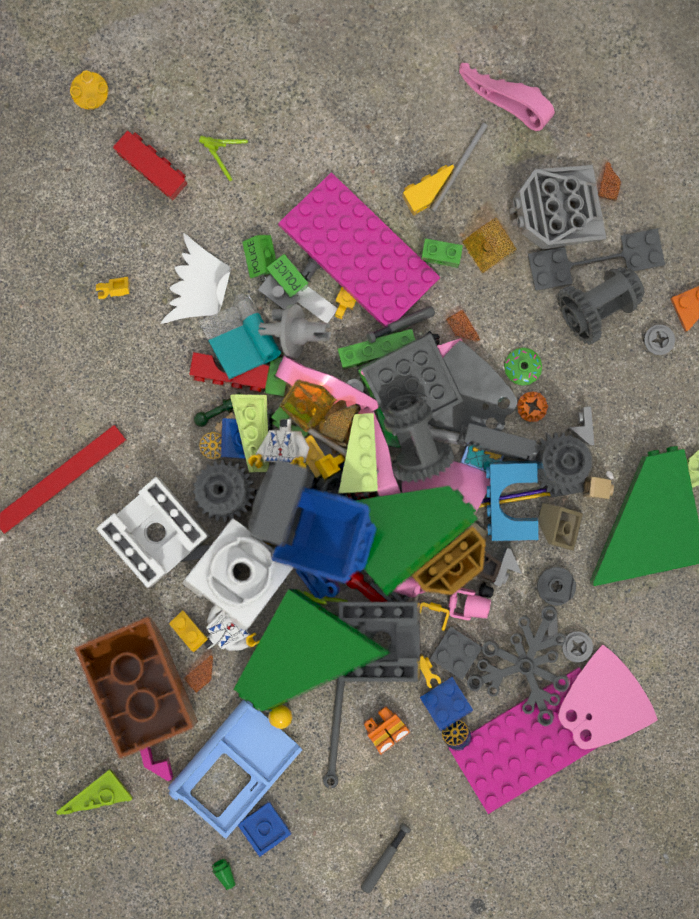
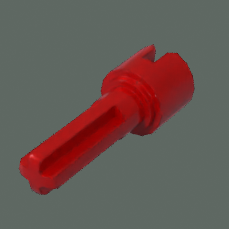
M356 571L345 582L350 589L359 590L371 602H388L364 580V575L360 571Z

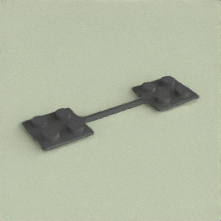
M658 228L621 235L623 250L619 254L579 262H570L568 260L565 247L529 253L528 258L535 291L573 284L570 272L572 266L623 257L627 268L634 272L665 266Z

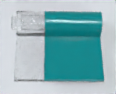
M245 294L235 297L233 307L198 321L228 379H232L270 362L281 354L272 335L259 334V329L266 330L259 328L260 323L265 322L251 297Z

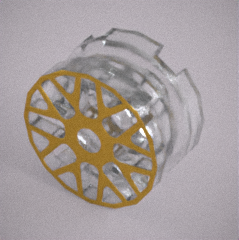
M210 432L202 437L199 446L204 456L214 460L221 458L222 435Z

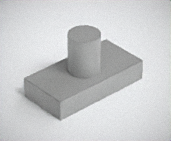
M271 275L267 277L258 289L259 292L283 310L290 304H296L300 299L296 294L290 298L283 287Z

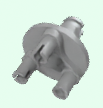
M290 304L285 310L273 309V321L281 322L260 323L259 328L266 329H259L260 335H275L281 338V343L276 342L281 354H285L288 358H298L304 349L305 343L308 341L326 342L331 337V332H325L326 328L330 327V324L325 322H308L305 319L302 308L298 304Z

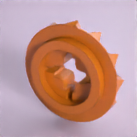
M527 392L520 397L517 403L519 415L528 422L539 421L547 414L548 404L546 398L540 393ZM535 400H537L536 407H538L539 410H533L529 414L530 407L526 403L532 404Z

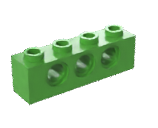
M409 329L377 338L373 343L365 341L339 348L338 354L342 369L370 363L415 340L413 330Z

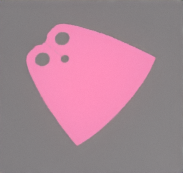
M453 461L450 464L451 467L445 468V472H439V476L433 475L432 479L426 478L425 481L419 479L416 483L414 480L407 483V480L402 482V493L450 486L454 491L456 489L459 490L464 497L462 500L466 504L470 502L477 512L487 493V486L491 484L490 478H486L485 472Z
M604 645L596 651L574 681L561 705L558 715L564 728L572 731L573 740L581 749L597 748L618 741L658 720L654 708L639 682L624 663ZM568 710H574L577 713V719L574 722H569L566 719V712ZM588 713L592 715L591 720L586 719ZM584 729L591 732V739L588 742H584L580 738V732Z

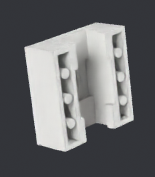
M155 477L138 492L139 495L118 514H112L96 528L147 588L156 584L210 536L158 477ZM153 523L162 524L166 530L165 537L159 542L152 541L148 536V528Z
M232 518L182 584L199 597L203 595L227 613L226 618L244 631L251 625L293 567L272 561L274 549L262 540L252 536V532ZM244 563L249 567L250 577L248 580L238 581L233 577L232 569L235 564Z

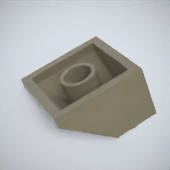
M542 503L538 523L548 544L574 551L583 513Z

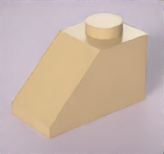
M598 477L585 478L583 497L609 499L613 495L614 485L611 484L609 479Z

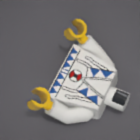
M280 419L279 430H270L255 455L249 457L248 463L251 467L255 463L257 468H261V459H264L266 462H276L279 459L306 468L304 462L309 446L301 431H291V419Z
M214 605L211 608L207 618L208 626L206 627L210 635L207 636L208 640L203 643L208 650L216 644L221 649L226 648L228 651L243 650L253 647L260 642V640L257 642L253 640V636L256 633L251 634L248 629L243 631L226 618L227 613L218 606Z

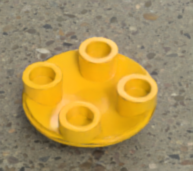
M85 70L72 81L70 94L73 101L79 107L92 110L99 108L105 103L108 97V85L101 75Z

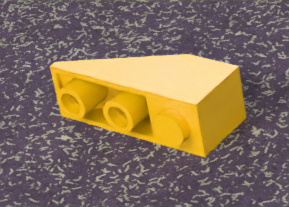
M445 165L437 170L438 173L433 176L428 174L421 179L420 183L416 185L412 183L404 188L405 191L402 197L413 216L431 206L453 172L454 165L449 167Z

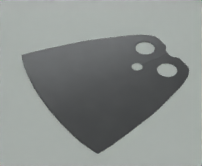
M460 340L448 351L443 360L463 402L435 415L428 421V424L460 433L461 426H468V423L488 428L486 420L493 417L498 421L497 427L493 430L502 431L505 426L506 416L512 414L517 406V399L499 374ZM502 397H506L510 401V405L506 409L498 406V400ZM485 403L489 405L487 410L482 408V405Z

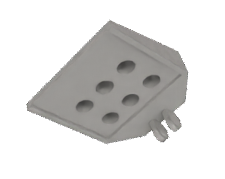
M593 165L533 170L514 195V208L510 209V214H517L518 216L515 220H512V225L518 226L521 234L541 249L607 239ZM566 183L571 185L572 190L567 188ZM544 186L550 188V193L545 190ZM570 201L575 204V208L570 206ZM548 204L553 206L554 212L549 210ZM573 220L578 222L579 227L574 225ZM551 223L557 225V230L552 228Z

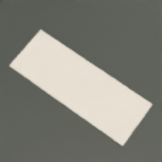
M309 287L304 291L300 290L296 293L300 297L298 303L325 323L330 321L338 309Z

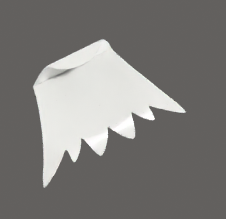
M183 233L190 254L182 253V256L189 265L175 267L177 274L184 281L175 283L170 287L171 291L181 297L169 303L177 307L162 320L161 324L188 317L218 316L222 307L230 275V266L204 250L185 233Z

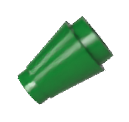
M220 859L212 865V873L225 890H229L236 885L230 862H227L226 859Z

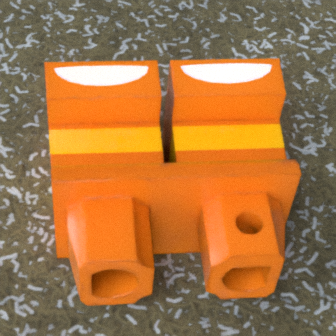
M387 706L378 711V714L383 719L378 725L372 717L364 722V726L368 731L367 735L380 754L395 744L394 740L397 743L410 733L409 728L400 717Z

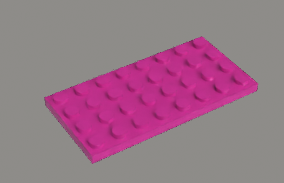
M330 173L278 223V226L383 327H387L388 324L399 320L440 279V276L421 260L409 246L333 173Z
M580 667L566 674L570 680V685L566 691H557L553 683L543 688V690L549 693H558L561 697L559 704L556 706H552L548 701L544 700L547 709L551 710L554 714V720L549 726H543L538 722L540 711L536 702L534 704L535 709L531 714H526L523 711L522 707L528 700L526 698L471 732V743L463 748L464 750L455 751L449 748L488 814L596 749H581L573 740L572 731L564 728L558 717L559 710L567 693L582 671ZM560 679V680H559V683H560L561 685H565V684H566L565 680H563V679ZM552 696V697H551V700H552L553 702H557V701H558L557 697H555V696ZM531 705L525 706L527 710H532ZM568 710L566 712V719L569 722H574L577 719V713L574 710ZM588 713L586 719L591 720L592 715ZM543 714L545 719L550 718L549 714ZM587 729L580 732L581 740L588 742L591 739V732Z

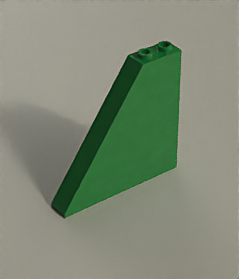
M671 446L666 448L667 451L659 453V450H652L647 452L648 455L642 456L590 578L591 585L599 586L699 564V519L685 449Z
M450 486L355 500V502L368 506L371 523H374L376 528L364 570L386 595H389L478 520L475 515L476 509L470 502L466 504L462 500L464 497L459 490L456 489L454 491Z
M288 589L233 690L239 693L238 696L253 703L255 709L259 711L271 710L382 658L389 651L297 589Z

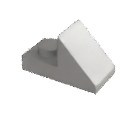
M583 407L578 412V422L582 424V427H570L567 429L585 443L586 446L594 445L591 407Z
M504 549L500 560L502 563L496 582H492V584L500 587L502 583L506 584L509 573H506L507 569L522 574L511 549Z

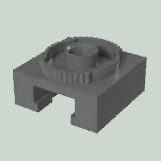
M277 459L275 466H271L268 469L253 505L249 523L252 536L275 546L285 547V544L292 545L302 508L298 507L303 490L305 488L313 489L317 481L315 476L310 475V471L307 468Z
M339 602L340 619L372 640L375 634L380 631L388 633L391 637V645L386 649L389 653L386 656L339 677V682L420 681V602Z

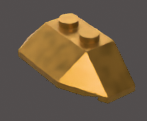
M472 526L415 572L412 577L425 592L453 595L483 571L484 538Z

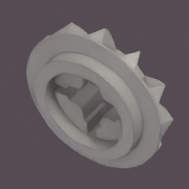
M665 325L652 326L644 336V344L648 351L654 355H664L670 352L675 344L674 333ZM657 335H659L660 338H667L663 342H661V347L659 343L652 342L654 339L657 338Z
M574 631L567 634L562 650L565 657L569 660L583 662L592 654L593 643L587 634ZM572 640L576 643H582L580 646L582 653L578 650L571 651L574 648Z

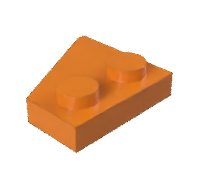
M699 286L670 299L685 332L690 330L699 319Z

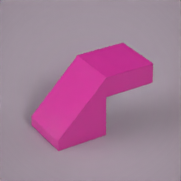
M151 747L140 750L145 768L167 781L173 779L174 776L169 758L154 762Z

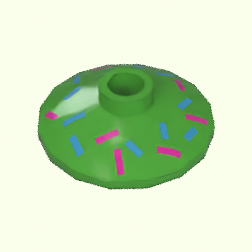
M516 349L505 360V374L515 384L522 386L530 385L541 375V359L531 349ZM521 363H526L527 369H522Z

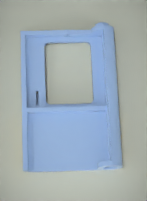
M243 699L168 786L170 790L168 794L175 800H183L226 839L298 756L302 748L283 730L272 726L268 717L255 709L250 701ZM222 754H227L251 776V780L219 817H216L191 795V790Z

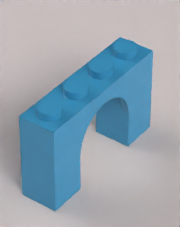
M537 461L490 462V467H486V478H490L491 486H487V498L491 497V505H487V517L491 516V524H488V535H492V541L539 540L538 518L510 517L503 512L499 505L500 494L507 486L514 483H538Z

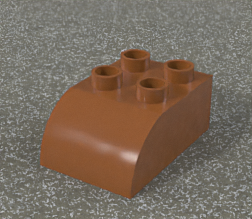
M146 617L74 648L119 759L188 731L197 724L198 719L170 651L158 627L150 617Z

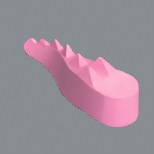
M469 63L460 64L459 73L476 93L515 115L531 130H542L554 116L553 105L541 94L538 87L523 85V83L506 82L505 79H490L489 75H480L476 69H470Z
M283 356L275 374L280 379L291 384L295 396L302 397L310 393L313 402L321 396L329 397L331 405L339 400H343L346 402L347 408L359 404L362 410L369 406L372 412L379 407L376 399L332 375L308 368L287 356Z
M369 406L358 412V414L374 413V411H370ZM374 413L376 467L379 470L377 474V493L379 497L399 494L401 492L392 470L388 445Z

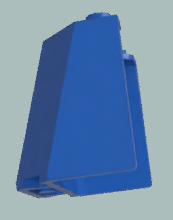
M305 488L298 507L302 508L292 545L285 544V547L277 545L271 560L345 583L352 574L365 568L376 531L375 525L371 523L368 514L370 512L367 505L340 496Z

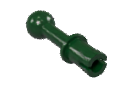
M231 397L227 400L223 399V404L206 413H196L194 423L199 427H204L208 424L209 419L227 410L231 413L233 409Z

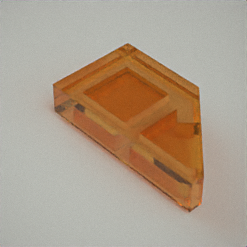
M606 162L598 196L616 201L621 180L613 171L610 162Z
M463 309L446 319L455 336L476 342L481 340Z
M210 655L184 677L196 693L212 679L213 656Z

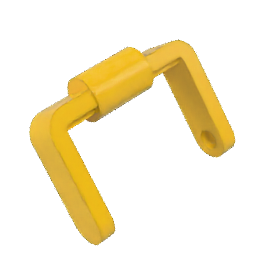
M421 602L420 613L423 606L433 611L446 613L441 629L444 631L450 614L449 610L442 608V605L430 602V604Z

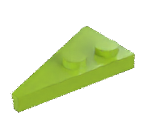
M110 768L57 810L56 813L57 815H66L76 811H85L99 808L100 806L131 801L133 796Z

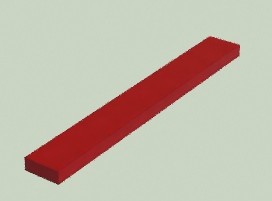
M113 425L0 512V530L3 534L9 532L123 444L126 438L116 425Z

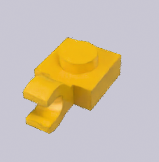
M129 278L109 279V283L96 284V291H103L98 292V299H105L108 294H110V297L130 294Z
M341 287L335 300L336 303L340 304L335 317L342 320L346 309L353 310L356 300L343 287Z
M328 454L317 460L314 464L322 477L326 479L340 471L338 465L344 462L345 458L342 454L335 458Z
M421 654L420 669L426 679L427 686L432 688L430 680L435 678L440 684L441 679L438 675L431 673L430 668H432L428 657L424 658Z

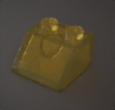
M497 218L481 226L462 241L482 274L513 255L517 250Z
M297 380L279 406L307 433L320 424L337 399L321 385Z
M351 405L328 415L327 419L323 418L319 426L321 434L328 439L343 443L357 406Z

